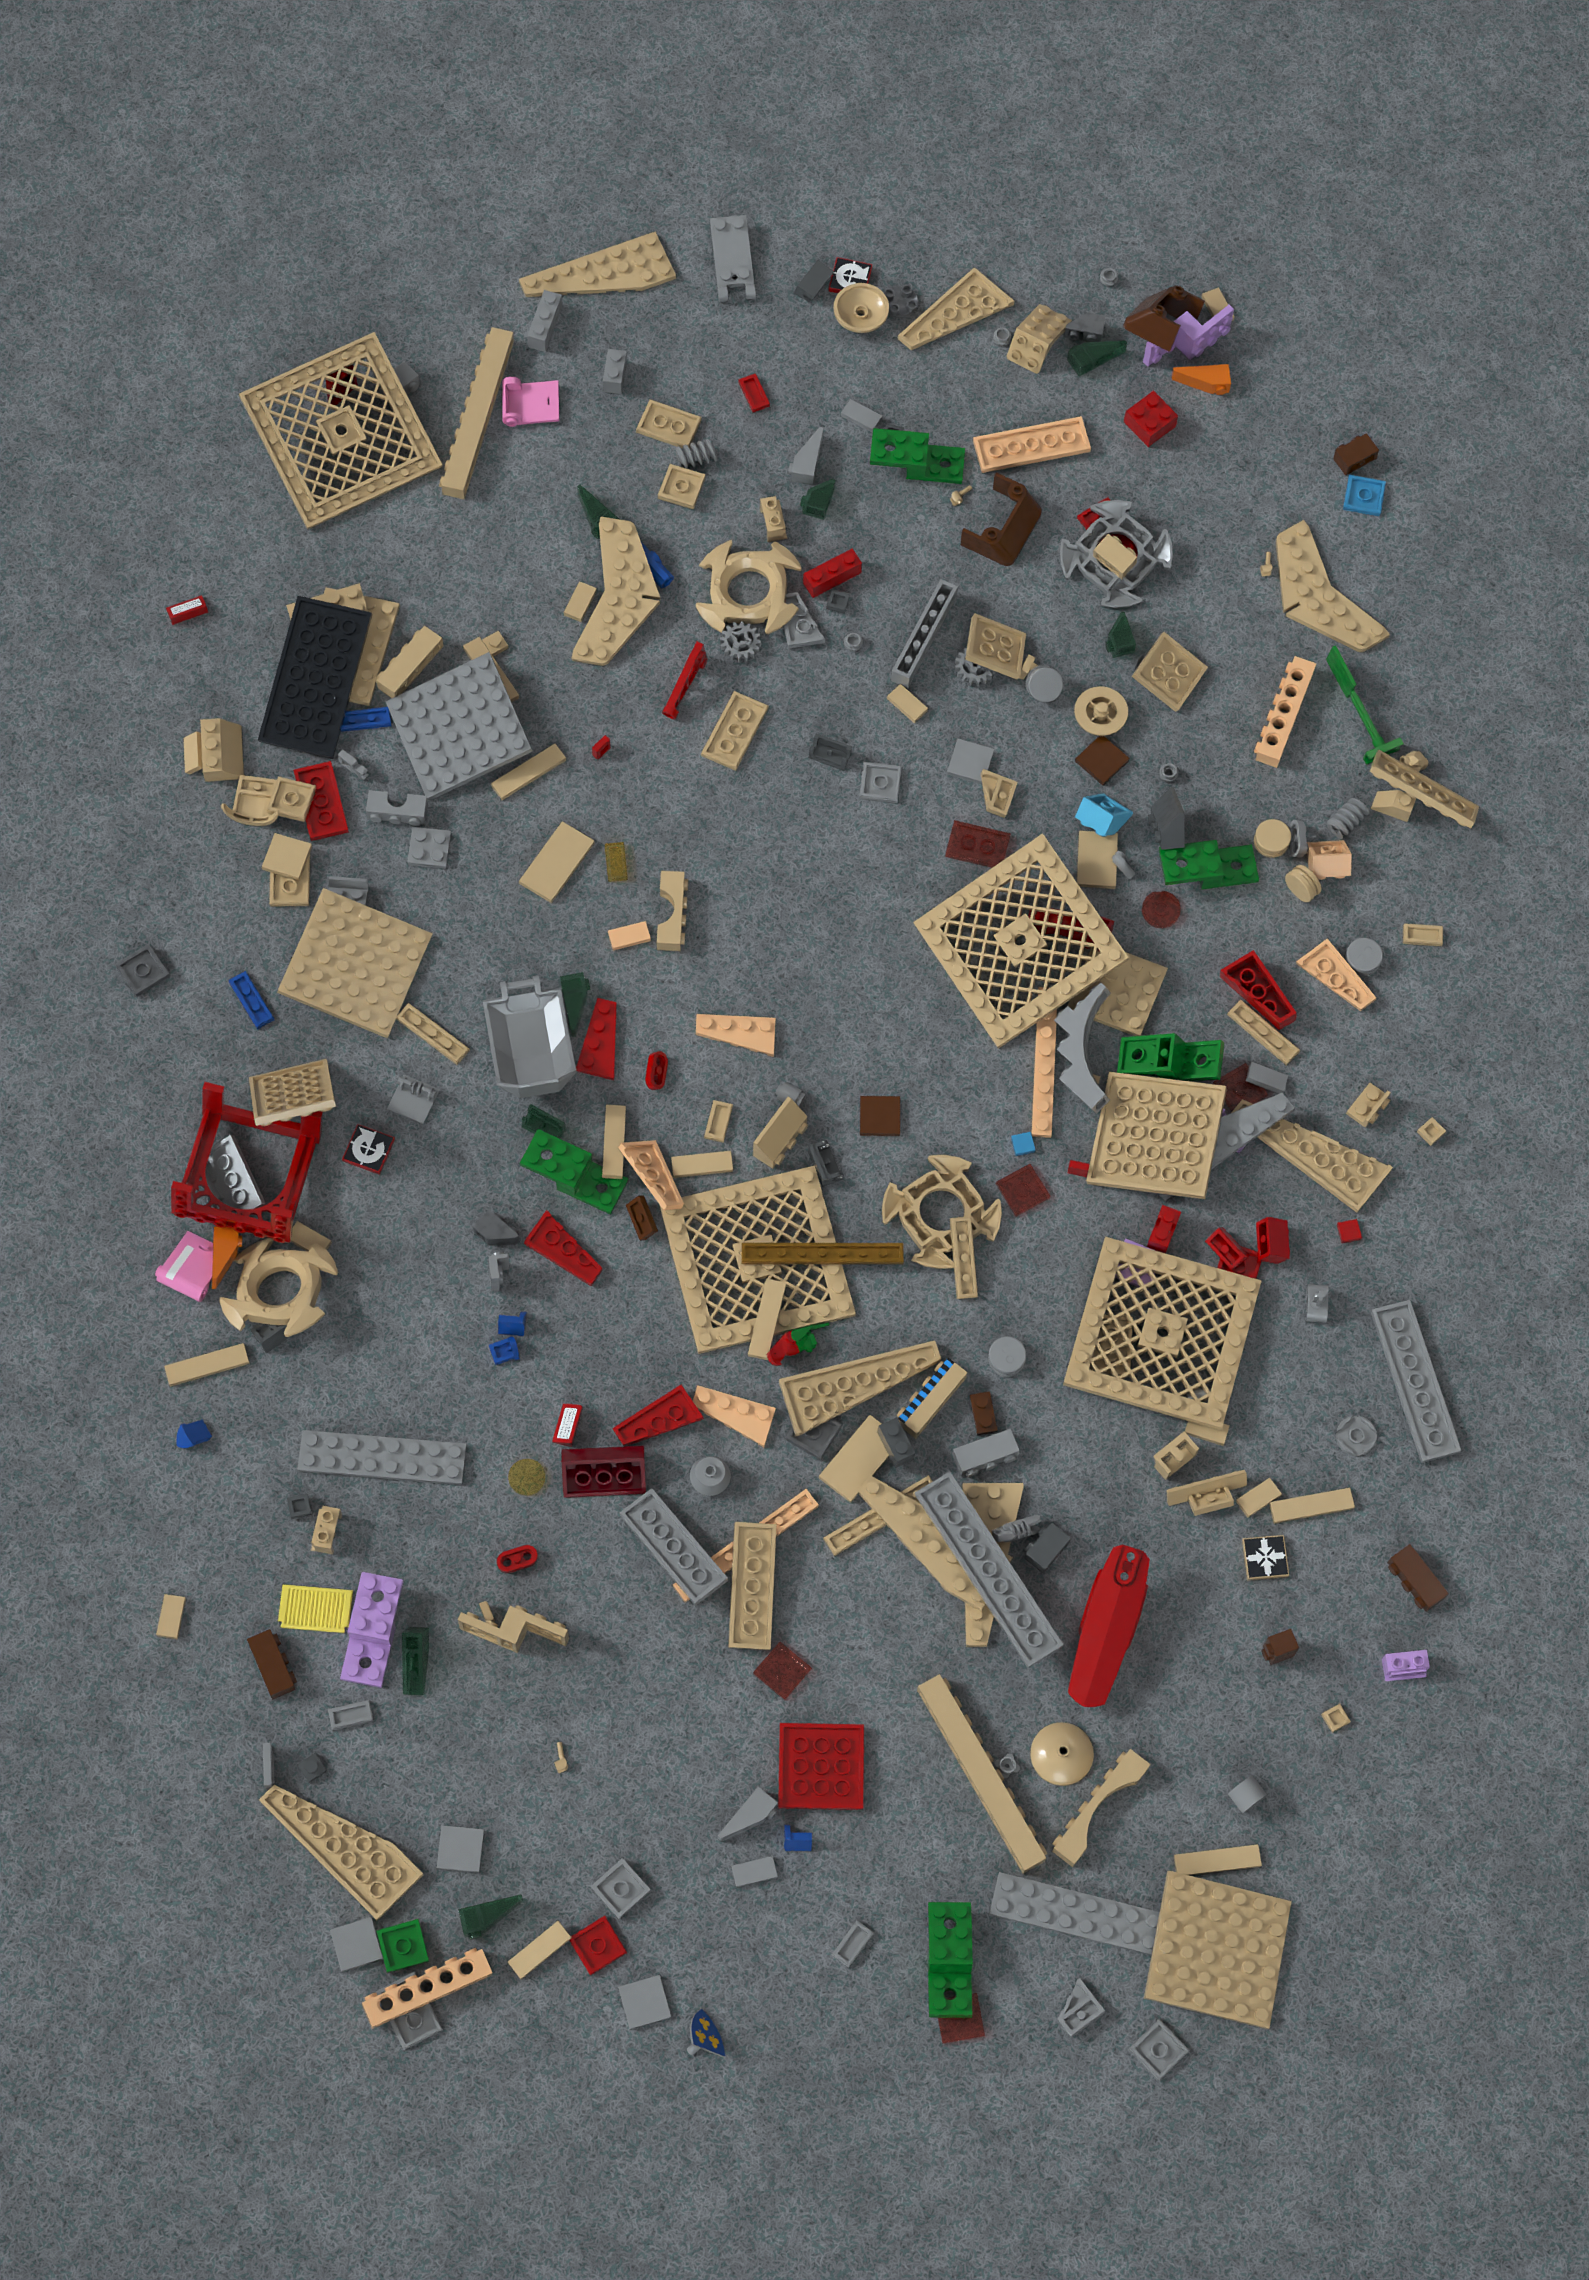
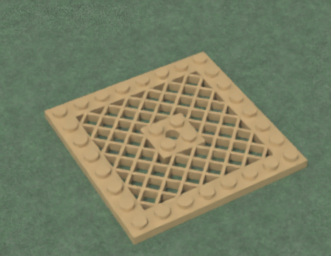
M375 332L239 393V397L307 530L443 466ZM352 364H355L353 370L346 368ZM358 364L368 367L366 375L356 372ZM370 370L373 371L376 379L368 376ZM338 371L336 378L328 376ZM341 372L351 375L349 383L339 380ZM354 376L364 379L361 387L352 384ZM321 379L319 386L312 384ZM324 379L334 382L332 390L322 387ZM366 381L376 384L374 392L364 388ZM337 384L347 387L345 395L335 392ZM379 385L384 395L377 393ZM304 387L302 394L295 392L296 390ZM308 387L317 390L315 398L305 395ZM350 388L359 391L357 399L347 396ZM320 392L330 395L328 403L318 400ZM362 393L372 396L370 404L360 401ZM287 395L285 401L278 399L280 397ZM291 395L300 398L298 406L288 403ZM333 396L343 399L340 407L331 404ZM375 397L385 400L383 408L373 405ZM303 399L313 402L311 411L301 407ZM345 401L355 404L353 411L350 405L344 407ZM273 403L283 406L281 414L271 411ZM387 403H389L393 412L386 410ZM316 404L326 407L323 415L314 412ZM358 405L368 408L366 416L356 413ZM286 407L296 410L294 418L284 415ZM329 408L335 410V412L327 415ZM371 409L381 413L379 420L369 418ZM299 412L309 415L307 422L297 420ZM384 414L394 417L391 425L381 422ZM272 416L279 418L277 426ZM312 416L319 418L315 422L317 426L309 424ZM356 418L364 420L362 428ZM396 418H397V420H398V422H399L401 428H398V427H395V426H394L395 421H396ZM282 419L292 422L290 430L280 427ZM367 422L377 425L374 433L365 430ZM295 424L305 427L302 435L292 432ZM343 426L347 432L344 435H339L336 432V428ZM379 426L390 429L387 437L377 434ZM308 428L317 431L315 439L305 436ZM392 431L402 434L400 442L390 439ZM280 432L288 435L286 442H284ZM320 433L322 434L326 443L318 441ZM365 435L373 437L370 445L363 443L367 439ZM291 436L301 439L298 447L288 444ZM404 436H406L410 445L402 443ZM375 438L385 441L383 449L373 446ZM303 441L313 444L311 452L301 449ZM388 443L398 446L396 454L386 451ZM316 445L326 448L324 456L314 453ZM355 446L353 453L346 451L347 449ZM359 446L369 449L366 457L356 454ZM401 447L411 450L408 458L398 455ZM289 449H290V450H293V451H296V455H295L294 459H293V457H292V455H291ZM329 450L332 456L338 454L337 460L327 458ZM371 450L381 454L379 462L369 459ZM414 452L416 457L411 459L412 454ZM299 453L309 456L307 464L297 461ZM342 454L352 457L349 465L339 462ZM384 455L394 458L392 466L381 463ZM312 457L322 460L320 468L310 465ZM354 458L364 461L362 470L352 466ZM396 460L404 462L402 464L395 466ZM325 462L335 465L332 473L322 470ZM367 463L377 466L375 474L365 471ZM297 466L305 468L303 476ZM337 466L347 469L345 477L335 474ZM380 467L387 469V471L378 474ZM308 470L318 473L315 481L306 478ZM350 471L360 474L358 482L348 479ZM321 474L331 477L328 485L318 482ZM363 475L370 477L369 479L361 482ZM333 478L343 481L341 490L331 487ZM306 483L314 485L311 492ZM346 483L354 485L344 490ZM316 486L326 489L324 498L314 494ZM329 491L337 493L327 498Z
M1043 833L913 922L998 1048L1129 960L1125 951ZM1031 869L1040 870L1039 879L1029 878ZM1026 871L1025 877L1019 876L1021 873ZM1044 872H1046L1051 881L1043 880ZM1015 880L1024 882L1022 890L1013 889ZM1010 882L1009 888L1002 887ZM1028 882L1037 884L1036 893L1027 891ZM1042 885L1051 886L1049 895L1040 893ZM1055 887L1062 897L1054 896ZM999 891L1008 893L1006 902L997 900ZM994 893L993 899H986V897ZM1012 893L1021 895L1019 904L1010 902ZM1025 896L1035 897L1033 906L1024 905ZM1039 898L1048 899L1046 908L1037 907ZM1052 900L1062 901L1060 910L1051 909ZM982 903L991 904L990 913L981 911ZM1066 903L1073 912L1064 911ZM978 904L977 910H969L970 908ZM996 905L1005 906L1003 915L994 914ZM1009 907L1018 908L1017 917L1007 916ZM1023 909L1032 910L1030 919L1026 913L1022 915ZM1036 911L1045 912L1044 921L1034 920ZM1050 913L1059 915L1057 924L1048 922ZM966 914L975 915L974 924L965 923ZM961 915V920H960V922H959V921H953L954 919H956L957 917H959V916ZM1063 915L1072 917L1071 926L1061 924ZM980 916L989 917L987 926L978 925ZM993 918L1002 919L1000 928L991 927ZM1076 918L1084 928L1075 927ZM1006 920L1013 921L1012 923H1010L1008 926L1005 927V925H1006ZM950 925L959 926L957 935L948 934ZM1034 925L1042 926L1041 935ZM963 927L972 928L971 937L962 936ZM1047 927L1056 928L1054 937L1045 936ZM977 929L986 930L984 939L975 938ZM1060 929L1070 930L1068 939L1058 938ZM990 931L997 932L993 935L997 941L988 940ZM1074 931L1083 932L1081 941L1072 940ZM1087 933L1094 943L1086 942ZM1019 936L1026 937V942L1023 945L1016 944V939ZM948 938L956 939L955 948ZM961 940L970 941L968 950L959 949ZM1045 940L1053 941L1052 950L1045 949L1048 947ZM974 942L983 944L981 953L972 951ZM1057 942L1067 943L1065 953L1056 951ZM987 944L996 946L995 955L986 954ZM1071 944L1080 946L1079 955L1069 953ZM1084 947L1094 948L1092 957L1083 956ZM1000 948L1003 949L1008 957L999 956ZM1041 953L1050 955L1049 964L1039 962ZM959 954L967 955L965 963L963 962ZM1036 955L1035 961H1029L1030 958ZM971 956L980 957L978 966L969 965ZM1054 956L1064 957L1062 966L1053 965ZM984 958L994 959L992 968L983 967ZM1068 958L1077 959L1076 968L1066 967ZM998 960L1007 961L1005 970L996 969ZM1082 960L1089 961V962H1087L1086 964H1084L1082 967H1080ZM1011 962L1015 968L1020 966L1019 973L1010 971ZM1025 964L1034 966L1032 975L1023 974ZM1038 967L1048 968L1046 977L1036 976ZM969 969L977 970L976 979ZM1052 969L1061 970L1059 979L1050 978ZM982 971L991 972L989 982L980 980ZM1065 971L1073 972L1064 978ZM995 973L1004 975L1002 984L993 982ZM1008 976L1018 977L1016 986L1007 985ZM1022 978L1031 979L1029 988L1020 987ZM1035 980L1045 981L1043 991L1034 989ZM1049 982L1057 983L1048 989ZM980 985L988 986L986 994L984 993ZM992 987L1001 988L1000 997L990 996ZM1006 989L1015 990L1013 999L1004 998ZM1019 991L1028 992L1027 1002L1017 1000ZM1033 993L1040 994L1038 997L1031 1001ZM990 1000L999 1001L997 1010L990 1002ZM1003 1002L1012 1004L1010 1013L1001 1012ZM1016 1005L1023 1006L1015 1012Z
M815 1166L681 1197L684 1203L681 1209L663 1210L660 1206L698 1354L751 1341L757 1318L747 1320L750 1314L756 1317L758 1315V1312L753 1310L757 1302H761L760 1297L763 1294L765 1283L763 1284L758 1280L763 1278H773L776 1281L786 1282V1286L793 1290L789 1298L783 1297L786 1303L782 1310L780 1309L774 1336L811 1325L814 1326L856 1316L842 1264H821L822 1269L814 1264H804L808 1267L804 1274L794 1270L797 1264H793L792 1267L785 1264H741L742 1243H778L781 1237L789 1240L790 1243H802L797 1240L801 1232L810 1236L806 1243H811L813 1239L814 1243H836ZM787 1194L784 1200H781L778 1197H776ZM791 1195L799 1199L796 1207L787 1203ZM767 1199L766 1202L764 1203V1205H762L761 1203L757 1202V1201H760V1200ZM771 1200L780 1204L776 1212L767 1207ZM802 1203H804L806 1213L799 1210ZM747 1204L744 1210L738 1206ZM752 1204L761 1209L757 1216L748 1212ZM783 1207L793 1211L788 1219L779 1214ZM728 1208L725 1214L718 1211ZM732 1209L741 1213L737 1221L728 1217ZM764 1211L773 1216L769 1224L760 1219ZM709 1213L705 1219L698 1216L701 1214ZM713 1214L722 1218L718 1226L709 1222ZM795 1214L805 1218L801 1225L792 1221ZM744 1216L753 1220L749 1228L740 1224ZM776 1218L785 1222L781 1230L772 1226ZM693 1219L702 1223L698 1231L689 1226ZM725 1220L734 1225L730 1233L721 1228ZM808 1221L811 1228V1232L804 1228ZM757 1223L766 1227L762 1235L753 1231ZM706 1225L714 1229L711 1237L701 1233ZM788 1225L797 1229L794 1237L784 1233ZM737 1228L746 1232L742 1240L733 1235ZM687 1230L695 1234L691 1242ZM769 1230L778 1234L774 1242L772 1235L766 1236ZM718 1232L727 1237L723 1244L713 1240ZM749 1235L756 1237V1239L747 1240ZM698 1237L707 1241L703 1249L694 1245ZM730 1239L737 1242L732 1244L733 1250L726 1247ZM710 1244L720 1248L715 1256L706 1252ZM692 1249L700 1253L696 1260ZM723 1251L732 1255L728 1263L719 1259ZM703 1255L712 1260L708 1268L699 1263ZM735 1258L738 1265V1269L731 1266ZM715 1263L724 1267L720 1275L711 1270ZM697 1268L705 1272L701 1279L699 1277ZM781 1268L788 1271L784 1279L777 1276L782 1274ZM728 1269L737 1274L732 1282L723 1277ZM811 1269L820 1273L816 1282L807 1277ZM708 1274L717 1278L713 1286L704 1282ZM791 1274L801 1278L796 1286L787 1282ZM823 1276H824V1279H825V1283H826L827 1288L824 1287L823 1285L819 1284V1282L821 1281V1279L823 1278ZM739 1277H741L742 1283L748 1282L745 1289L736 1284ZM720 1281L729 1285L725 1293L716 1289ZM803 1281L813 1285L809 1293L800 1289ZM752 1283L761 1287L757 1296L748 1291ZM702 1286L710 1290L706 1298ZM733 1288L741 1292L738 1300L728 1296ZM816 1288L825 1292L821 1300L812 1296ZM713 1293L722 1297L718 1305L709 1301ZM796 1293L806 1297L801 1305L792 1300ZM745 1295L754 1299L750 1307L741 1303ZM829 1295L830 1300L825 1301L827 1296ZM809 1299L816 1303L805 1306ZM725 1300L735 1304L730 1312L721 1308ZM789 1304L796 1307L795 1309L786 1311ZM707 1305L715 1309L711 1316L709 1315ZM737 1307L747 1311L743 1319L734 1315ZM718 1311L727 1316L723 1324L714 1320ZM730 1319L737 1321V1323L727 1325Z
M1105 1237L1063 1385L1222 1430L1261 1280ZM1134 1267L1142 1269V1271L1137 1273ZM1129 1268L1132 1276L1124 1279L1120 1271ZM1148 1273L1152 1281L1144 1285L1140 1277ZM1154 1273L1160 1274L1162 1276L1156 1278ZM1116 1274L1120 1282L1113 1285ZM1168 1279L1171 1287L1163 1290L1159 1282ZM1174 1279L1181 1280V1282L1176 1284ZM1136 1280L1140 1287L1132 1291L1127 1283ZM1187 1284L1191 1292L1183 1296L1179 1288ZM1193 1284L1199 1285V1286H1201V1287L1198 1288V1289H1195V1287L1193 1286ZM1155 1285L1159 1293L1151 1296L1147 1289ZM1123 1286L1127 1294L1119 1297L1115 1289ZM1207 1290L1210 1298L1203 1301L1199 1293ZM1213 1290L1220 1291V1293L1215 1295ZM1143 1291L1147 1299L1139 1303L1135 1295ZM1175 1291L1179 1298L1171 1302L1167 1294ZM1111 1292L1115 1300L1108 1303ZM1226 1295L1230 1303L1222 1306L1218 1299ZM1194 1296L1199 1304L1190 1307L1186 1300ZM1163 1297L1166 1305L1158 1308L1154 1300ZM1131 1298L1134 1306L1126 1309L1122 1301ZM1214 1301L1218 1310L1210 1313L1206 1305ZM1182 1302L1186 1310L1178 1314L1174 1306ZM1150 1303L1152 1308H1148L1146 1314L1142 1307ZM1118 1304L1122 1312L1114 1315L1110 1307ZM1233 1307L1231 1317L1229 1318L1226 1310ZM1202 1308L1206 1316L1198 1319L1194 1311ZM1170 1309L1172 1314L1163 1311ZM1106 1310L1110 1318L1102 1322ZM1138 1310L1142 1317L1134 1321L1130 1313ZM1221 1313L1225 1322L1218 1325L1213 1317ZM1189 1314L1193 1322L1186 1326L1188 1318H1184V1316ZM1126 1316L1129 1324L1121 1327L1117 1319ZM1209 1320L1213 1328L1205 1331L1201 1323ZM1113 1322L1117 1330L1109 1334L1105 1326ZM1144 1322L1143 1329L1141 1332L1137 1325ZM1197 1326L1201 1334L1193 1338L1189 1329ZM1228 1326L1226 1335L1224 1336L1221 1329ZM1133 1328L1137 1336L1128 1339L1125 1331ZM1161 1328L1166 1329L1168 1335L1161 1337L1158 1335L1157 1330ZM1101 1329L1105 1336L1097 1340ZM1216 1332L1221 1340L1212 1343L1208 1335ZM1185 1333L1186 1337L1188 1338V1341L1181 1344L1183 1335ZM1120 1334L1125 1342L1116 1346L1112 1338ZM1204 1338L1208 1346L1200 1350L1196 1342ZM1108 1340L1112 1348L1104 1352L1100 1344ZM1139 1340L1138 1347L1142 1349L1136 1351L1132 1343ZM1223 1344L1221 1354H1219L1216 1347ZM1192 1345L1196 1352L1188 1356L1183 1348ZM1128 1346L1132 1354L1123 1357L1119 1350ZM1096 1347L1100 1355L1092 1358L1094 1349ZM1211 1350L1216 1358L1208 1362L1203 1354ZM1153 1351L1161 1353V1355L1156 1357ZM1115 1352L1119 1361L1111 1364L1107 1356ZM1148 1352L1151 1360L1143 1363L1139 1355ZM1180 1352L1184 1359L1175 1362L1173 1357L1177 1358ZM1199 1356L1203 1365L1195 1368L1191 1360ZM1167 1357L1171 1365L1163 1369L1159 1361ZM1135 1358L1139 1366L1131 1370L1127 1361ZM1103 1359L1107 1367L1098 1370L1095 1362ZM1218 1362L1216 1372H1214L1211 1365ZM1187 1363L1191 1371L1183 1375L1179 1366ZM1155 1364L1159 1372L1150 1375L1146 1367ZM1123 1365L1126 1373L1118 1376L1114 1368ZM1174 1369L1178 1378L1170 1381L1166 1373ZM1207 1369L1210 1377L1203 1380L1198 1372ZM1142 1370L1146 1378L1138 1382L1134 1374ZM1110 1371L1113 1376H1109L1104 1373ZM1162 1375L1166 1384L1158 1387L1154 1379ZM1194 1375L1198 1383L1190 1387L1186 1378ZM1130 1376V1378H1131V1380H1132L1133 1382H1130V1381H1127V1380H1123V1379H1125V1378H1127V1377ZM1182 1381L1186 1389L1178 1393L1173 1385ZM1213 1381L1211 1391H1209L1206 1384ZM1149 1382L1153 1388L1144 1386V1384ZM1202 1387L1206 1395L1198 1399L1193 1390ZM1169 1388L1172 1393L1165 1392L1163 1390ZM1187 1393H1190L1193 1399L1186 1398L1183 1396Z

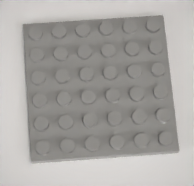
M490 652L386 701L428 801L533 752Z

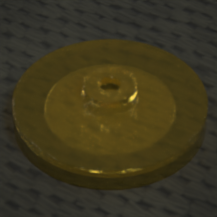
M519 1460L509 1470V1484L520 1495H533L542 1489L545 1483V1471L541 1464L535 1460Z

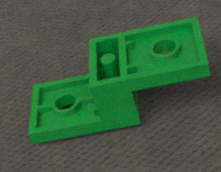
M873 428L870 465L907 468L906 479L962 484L965 448L928 445L929 433ZM888 445H892L895 447V449L893 451H888L885 449V447ZM942 461H947L950 463V466L944 468L940 465V463Z
M1217 840L1186 843L1184 848L1161 850V847H1159L1158 851L1165 885L1199 881L1202 890L1259 882L1252 844L1219 849ZM1178 860H1183L1186 862L1187 866L1179 867L1177 866L1176 862ZM1238 862L1241 864V868L1235 870L1231 867V863Z
M1176 1033L1121 1037L1117 1073L1131 1075L1156 1074L1164 1079L1189 1082L1220 1080L1225 1043L1222 1040L1184 1042ZM1142 1052L1141 1058L1135 1060V1056ZM1203 1057H1206V1062L1202 1065H1199V1061Z
M540 1129L536 1131L520 1161V1166L555 1181L558 1191L610 1215L629 1181V1178L624 1176L622 1179L602 1178L603 1166L593 1162L592 1153ZM545 1151L553 1154L552 1158L548 1160L543 1159L541 1155ZM599 1184H605L607 1190L600 1193L596 1190V1187Z
M928 1902L929 2018H972L971 1972L973 1952L971 1902ZM953 1920L956 1926L953 1929H948L945 1927L944 1922ZM946 1991H953L956 1994V1998L948 2000L945 1998L944 1993Z

